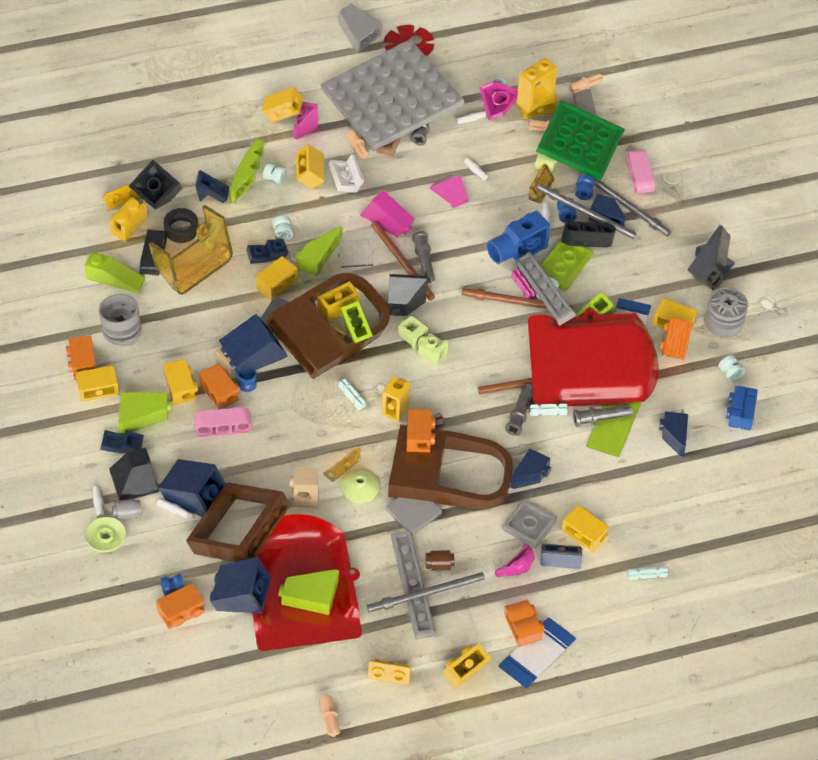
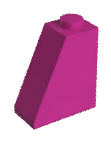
M384 189L360 214L362 218L371 223L377 221L383 230L397 238L402 233L406 235L413 228L411 223L415 220Z

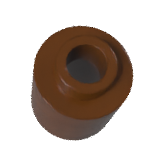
M431 550L430 553H425L426 569H431V571L451 570V566L455 565L454 554H450V550Z

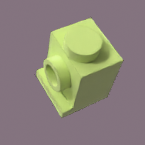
M412 315L406 320H402L398 326V336L412 345L414 350L419 347V339L422 336L426 337L428 335V327Z
M429 333L426 337L422 336L418 341V354L436 365L448 353V341L446 339L443 341Z

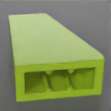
M359 301L341 307L340 315L354 343L373 337Z
M121 392L118 422L119 433L124 434L125 430L133 432L168 420V412H172V400H168V393Z
M339 570L287 577L285 585L281 584L279 596L282 597V605L329 615L339 581Z

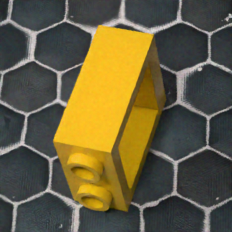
M546 57L519 74L517 104L528 113L553 98L555 94L557 66Z

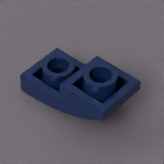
M284 239L267 240L265 245H248L246 249L250 264L277 260L281 256H288V249Z

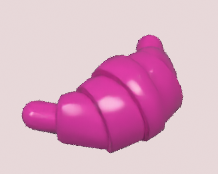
M524 544L517 555L503 565L502 568L495 571V576H518L528 572L535 559L531 546Z

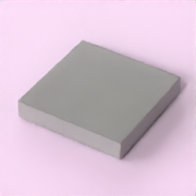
M398 497L386 506V511L403 528L411 531L412 535L442 514V510L434 502Z
M523 499L504 523L502 530L536 549L557 522V517Z

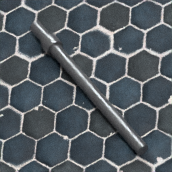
M594 178V186L647 222L653 230H658L666 237L671 234V230L662 225L660 220L655 217L652 218L606 184Z
M539 183L536 189L548 195V198L554 201L558 200L600 223L614 225L616 231L631 239H634L637 234L560 194V191L554 188L550 189Z
M483 572L396 597L391 598L388 596L382 598V601L368 604L367 610L369 613L380 609L388 610L393 608L394 605L485 580Z

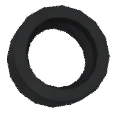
M177 208L168 212L164 217V231H167V238L171 241L186 243L197 236L199 230L198 218L192 210ZM177 221H187L192 224L186 230H175L170 227L171 224Z

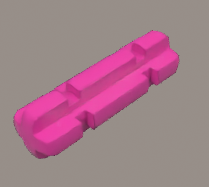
M519 269L512 271L511 277L522 293L525 294L524 296L534 299L536 292L531 288L532 286L525 276H522V272Z

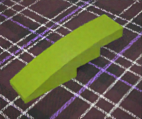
M257 139L247 151L235 173L231 187V203L233 204L255 182V172L260 168L259 158L264 154V141Z

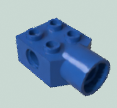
M538 210L526 214L517 221H512L507 225L502 234L487 241L486 248L489 256L496 264H501L512 257L516 260L528 252H531L532 255L548 248L550 223Z

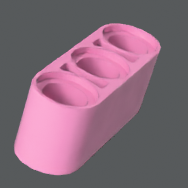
M646 150L627 151L626 160L635 193L654 192L655 182Z
M245 407L199 411L194 415L195 432L201 437L247 433L252 429L251 413Z

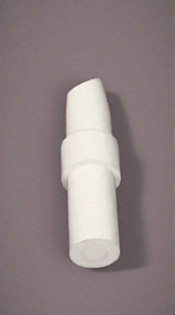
M473 112L457 117L456 123L462 124L486 117L487 112Z
M466 157L464 163L474 174H477L485 181L488 175L477 163Z
M547 201L543 203L542 216L550 223L551 211Z
M94 486L93 503L96 509V516L99 519L105 517L104 502L100 488Z
M159 498L157 502L158 506L169 510V512L175 515L177 514L187 519L193 517L192 513L175 503H170L162 498Z

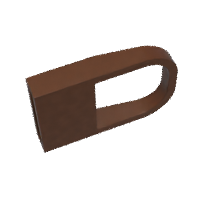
M340 273L270 313L266 324L311 378L315 379L380 337L389 323L390 311L386 301L366 279L352 273ZM349 281L367 297L377 309L380 317L379 325L370 330L373 337L357 343L353 341L346 343L313 304V302L318 300V296Z
M400 424L388 486V497L434 502L435 504L472 509L493 508L506 499L510 489L513 464L511 456L500 444L489 439L458 432L431 429V433H435V444L430 445V453L406 452L407 425ZM452 449L494 456L504 467L502 486L496 492L487 495L438 486L444 450Z

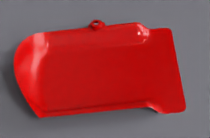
M588 309L583 313V316L573 317L562 325H559L555 318L549 315H532L528 318L533 399L536 404H556L558 406L559 404H567L568 407L645 402L654 391L659 372L657 352L647 328L636 313L598 315L595 310Z
M307 514L284 515L255 557L261 560L271 576L263 613H252L257 648L260 651H270L360 638L362 636V629L354 581L359 579L360 572L350 565L345 534L333 524L316 516ZM339 570V581L329 615L282 605V597L279 596L281 584L285 585L287 577ZM351 570H354L355 573H354V574H350V571H351Z

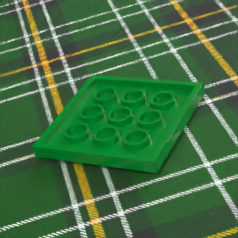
M560 100L536 152L601 181L625 129Z

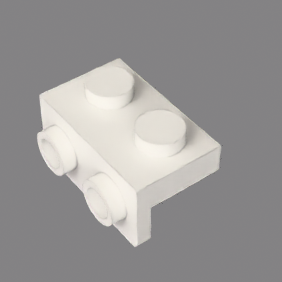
M350 155L347 161L331 159L328 166L338 191L357 193L364 182V177L355 155Z

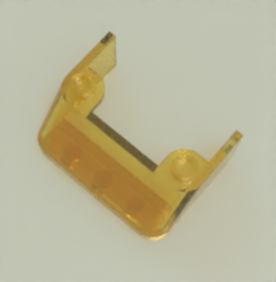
M206 205L202 206L206 221L197 228V240L174 257H171L170 253L152 242L149 244L155 267L171 288L180 295L187 293L222 268L233 256L225 217Z

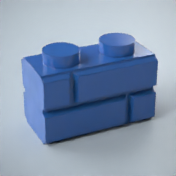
M737 385L734 392H730L728 403L732 405L727 407L726 418L729 419V427L751 430L758 394L757 389Z

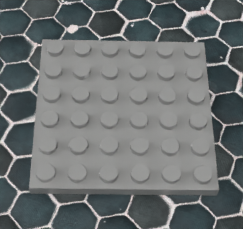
M411 40L321 84L323 92L373 151L464 105V99Z

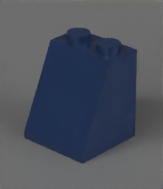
M257 314L219 340L222 345L220 350L226 358L229 357L231 359L229 362L230 366L235 372L239 370L242 375L288 357L272 330Z
M178 459L158 488L166 501L175 503L181 508L203 517L226 483L215 464Z
M251 558L220 565L218 573L215 574L214 589L210 593V602L216 611L262 614L271 576L259 558Z

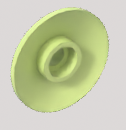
M357 469L348 472L342 478L340 488L344 497L349 501L366 503L378 495L380 483L372 472Z
M102 517L94 520L89 524L85 532L87 544L99 552L116 550L123 544L126 537L123 524L111 517Z

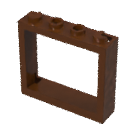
M227 482L191 532L186 542L192 552L197 555L233 562L255 558L291 505L282 491ZM236 499L267 504L240 545L208 540Z

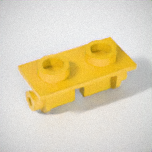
M129 183L110 192H105L102 199L104 203L106 202L108 210L125 204L131 197L135 198V200L141 197L129 187L131 184Z
M376 658L369 661V679L409 685L412 667L408 666V664H389L390 662L377 660Z

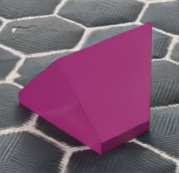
M493 81L479 87L489 121L504 116L517 100L518 90Z
M302 103L301 111L296 118V121H298L297 125L294 124V139H299L318 129V104Z
M450 175L434 182L429 187V189L450 203L452 208L468 202V196L460 175Z

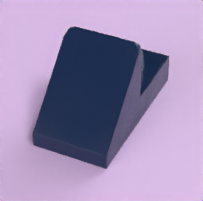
M201 170L198 171L196 189L199 201L201 202L209 195L221 203L226 202L229 186Z

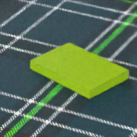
M560 239L540 266L548 277L555 279L559 283L558 288L567 291L594 256V252L583 246L565 245Z

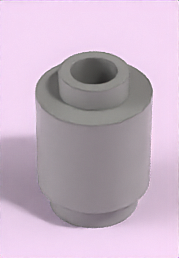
M140 500L115 501V505L112 506L113 517H117L118 521L137 519V516H142Z

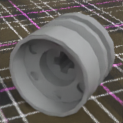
M723 287L711 293L708 301L705 325L716 336L722 338L734 337L744 327L748 300L742 292L734 288Z
M115 294L102 301L99 305V317L104 338L116 345H125L135 341L142 331L137 301L132 296L126 294Z

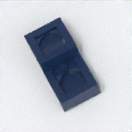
M105 430L100 450L127 453L141 449L144 435L126 430L124 434Z

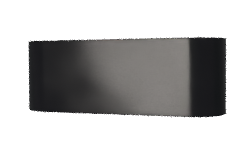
M568 221L564 225L561 241L568 246L607 248L612 246L616 228L609 223Z
M147 230L140 260V274L159 276L166 247L167 231Z

